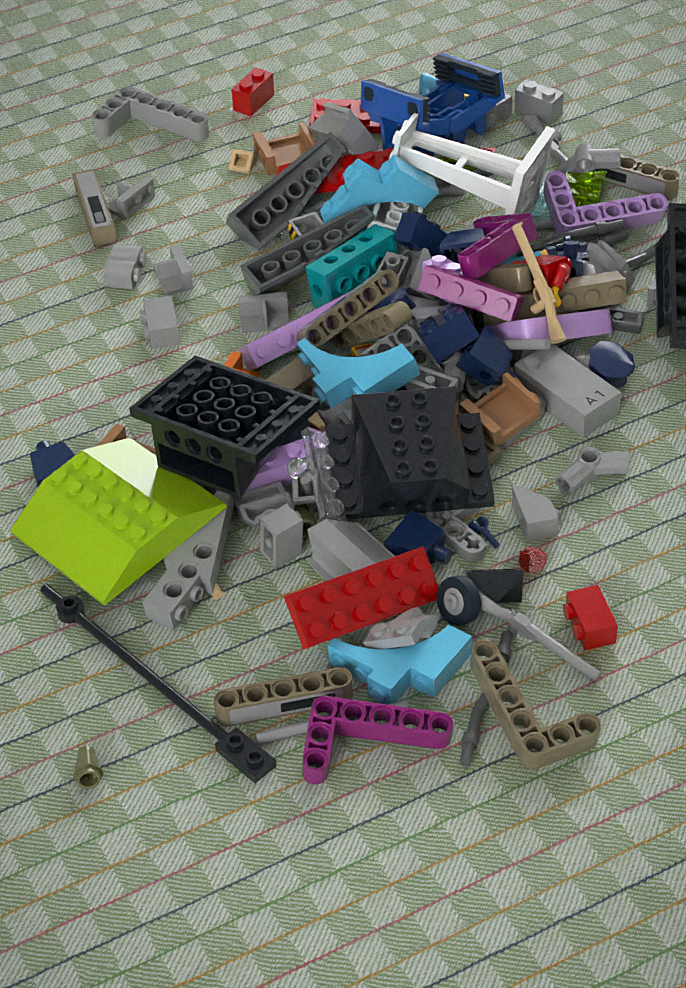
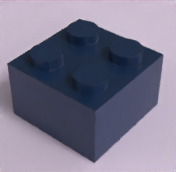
M452 302L441 309V314L435 318L430 316L420 323L421 327L417 329L422 341L437 363L480 337L474 324L460 304Z

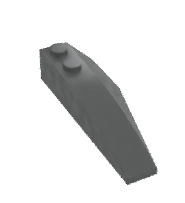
M329 132L229 213L225 223L240 240L260 250L288 227V220L298 216L346 148L332 132Z
M363 204L241 265L247 288L253 295L268 294L282 286L288 285L290 282L306 274V266L360 234L375 219V215Z

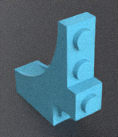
M394 154L388 161L382 164L379 170L357 158L343 173L345 184L341 185L331 199L323 204L320 212L325 224L363 204L369 206L383 202H405L425 208L439 194V190L433 177Z
M305 338L296 343L300 350L298 358L305 367H311L312 379L317 387L314 389V393L321 403L326 401L331 408L337 406L353 394L396 391L421 374L415 358L402 343L388 351L363 357L332 355L316 348Z
M449 624L431 638L416 645L401 648H363L342 642L336 638L328 644L329 664L334 668L342 667L349 670L352 676L359 682L368 684V695L373 700L387 705L397 702L410 686L434 698L472 653V636Z

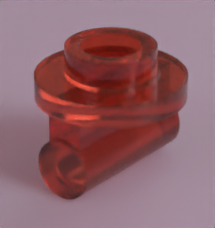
M528 546L520 551L519 564L528 573L541 571L547 563V553H544L539 547Z

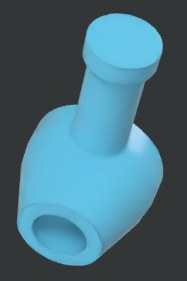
M421 73L419 94L423 96L437 87L436 80L438 79L428 73Z

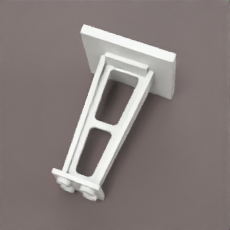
M416 113L409 120L404 121L400 131L395 132L392 144L395 146L389 159L394 154L420 170L505 208V215L532 213L536 207L556 129L546 127L523 161L416 131L419 115ZM418 146L458 162L452 165L412 148ZM467 164L512 180V186L510 187L463 169V167Z

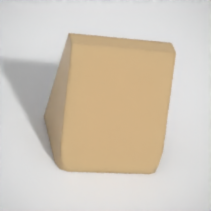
M233 149L228 170L250 174L257 158L255 153Z

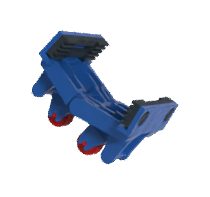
M440 53L432 57V60H434L433 65H436L434 66V69H436L434 72L437 74L435 75V78L438 79L436 80L437 87L422 96L388 86L386 83L374 79L362 80L361 110L367 111L370 120L381 125L383 150L394 148L395 145L392 144L395 132L398 131V125L402 128L404 121L409 120L414 113L419 114L416 131L464 144L468 129L473 130L478 135H483L486 132V113L496 107L498 102L505 99L502 71ZM464 93L470 95V96L466 97L465 100H464ZM418 146L412 148L431 157L434 156L432 151Z

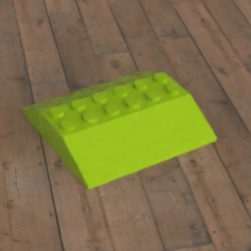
M131 438L82 450L41 482L10 531L15 537L105 606L227 508L223 501L191 479L158 467L156 455Z

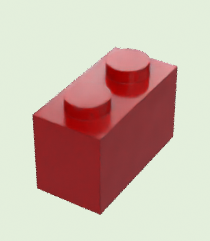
M255 67L232 88L233 111L248 116L256 113L274 95L273 73Z
M599 585L567 592L566 604H563V613L566 620L571 621L574 638L576 641L580 640L584 651L615 644L618 624Z

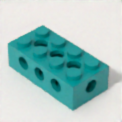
M375 224L306 266L313 307L318 308L355 289L373 274H376L387 251L398 254L397 243L393 239L395 232Z

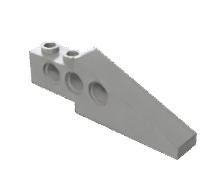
M218 490L214 496L223 501L227 508L164 558L167 571L143 600L146 618L174 630L180 622L186 619L188 611L193 604L201 599L203 591L211 595L213 594L235 505L232 495Z

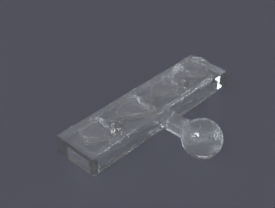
M307 427L301 431L308 465L304 459L295 457L288 462L287 472L295 479L304 476L311 478L321 521L325 519L346 521V516L343 514L344 505L340 501L338 491L339 483L334 473V461L330 455L329 439L326 433Z

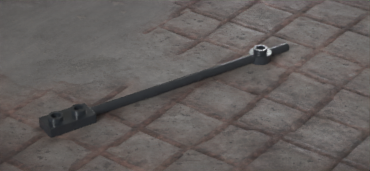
M44 584L41 587V593L56 605L57 616L61 622L67 624L77 622L218 739L219 741L215 743L216 751L252 782L257 783L276 767V759L237 727L227 733L85 615L83 601L76 596L63 597L49 584Z

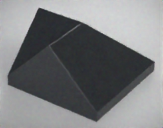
M519 568L464 570L465 576L470 578L476 587L495 603L522 602L523 570Z

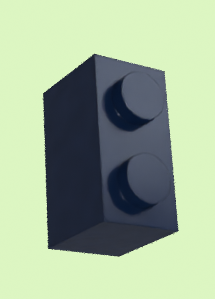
M416 211L413 214L403 213L393 239L408 250L420 251L426 248L431 258L441 255L440 244L448 235L440 229L441 226L435 222L428 221L426 219L427 216L423 213Z

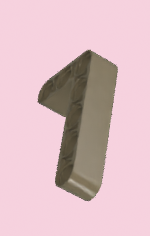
M479 639L473 644L470 660L471 670L520 763L524 767L532 770L539 769L595 747L601 729V722L597 716L591 713H583L541 728L497 645L489 639ZM503 702H511L513 705H507ZM516 725H522L526 728L521 729L516 727ZM581 730H588L591 733H584ZM560 739L563 740L565 743H558L555 740ZM528 749H536L539 752L533 753Z

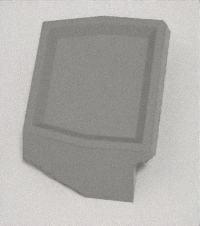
M329 102L324 104L325 113L308 127L318 140L332 132L346 148L345 150L357 154H363L367 151L375 152L378 147V143L349 108Z
M325 519L307 529L313 551L312 556L309 558V564L325 581L395 557L358 522Z

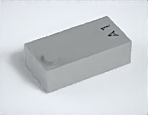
M551 344L549 349H538L514 364L516 378L522 382L527 390L534 392L545 400V410L583 438L619 415L621 392L554 344Z

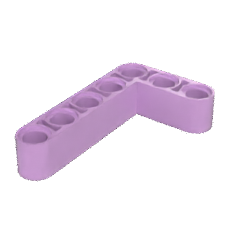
M560 171L549 172L543 187V195L557 235L570 230L593 226L594 223L600 221L607 223L622 219L624 222L623 229L655 224L663 219L668 204L665 196L654 193L576 207L566 176Z
M610 309L556 315L567 339L613 333ZM546 317L489 325L491 330L501 340H550Z

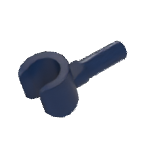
M480 516L476 521H471L468 525L469 528L477 534L482 533L495 549L500 546L487 528L489 521L486 517Z

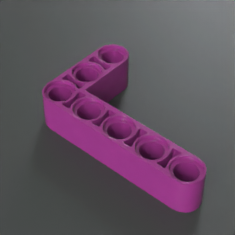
M532 214L487 216L473 222L474 229L482 228L484 237L457 255L462 275L473 279L481 277L521 250L512 230L515 224L523 223L522 228L529 243L538 238Z
M329 696L318 697L311 706L303 752L302 776L310 784H320L327 779L335 735L443 749L451 742L453 720L448 714L443 712ZM325 712V713H328V714H330V715L323 717V716H320L319 714ZM354 716L357 717L358 720L352 721L349 720L348 717ZM383 720L386 721L387 724L381 725L376 722ZM411 724L416 726V728L410 729L405 727V725ZM440 728L443 729L445 732L438 733L434 731V729ZM323 738L326 741L316 742L314 739ZM311 764H319V765H321L322 767H320V768H311L310 765H311Z

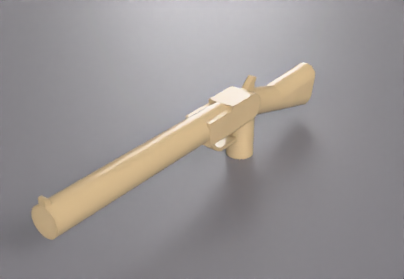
M521 222L515 224L512 230L534 278L535 288L533 295L536 303L530 309L535 315L545 309L551 344L566 341L567 338L556 316L554 303L558 302V300L555 299L551 288L543 276ZM536 291H538V294L541 298L540 300H538Z

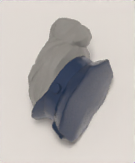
M599 341L589 349L587 356L579 354L574 358L616 388L623 387L627 383V377L635 369L633 355L619 343Z

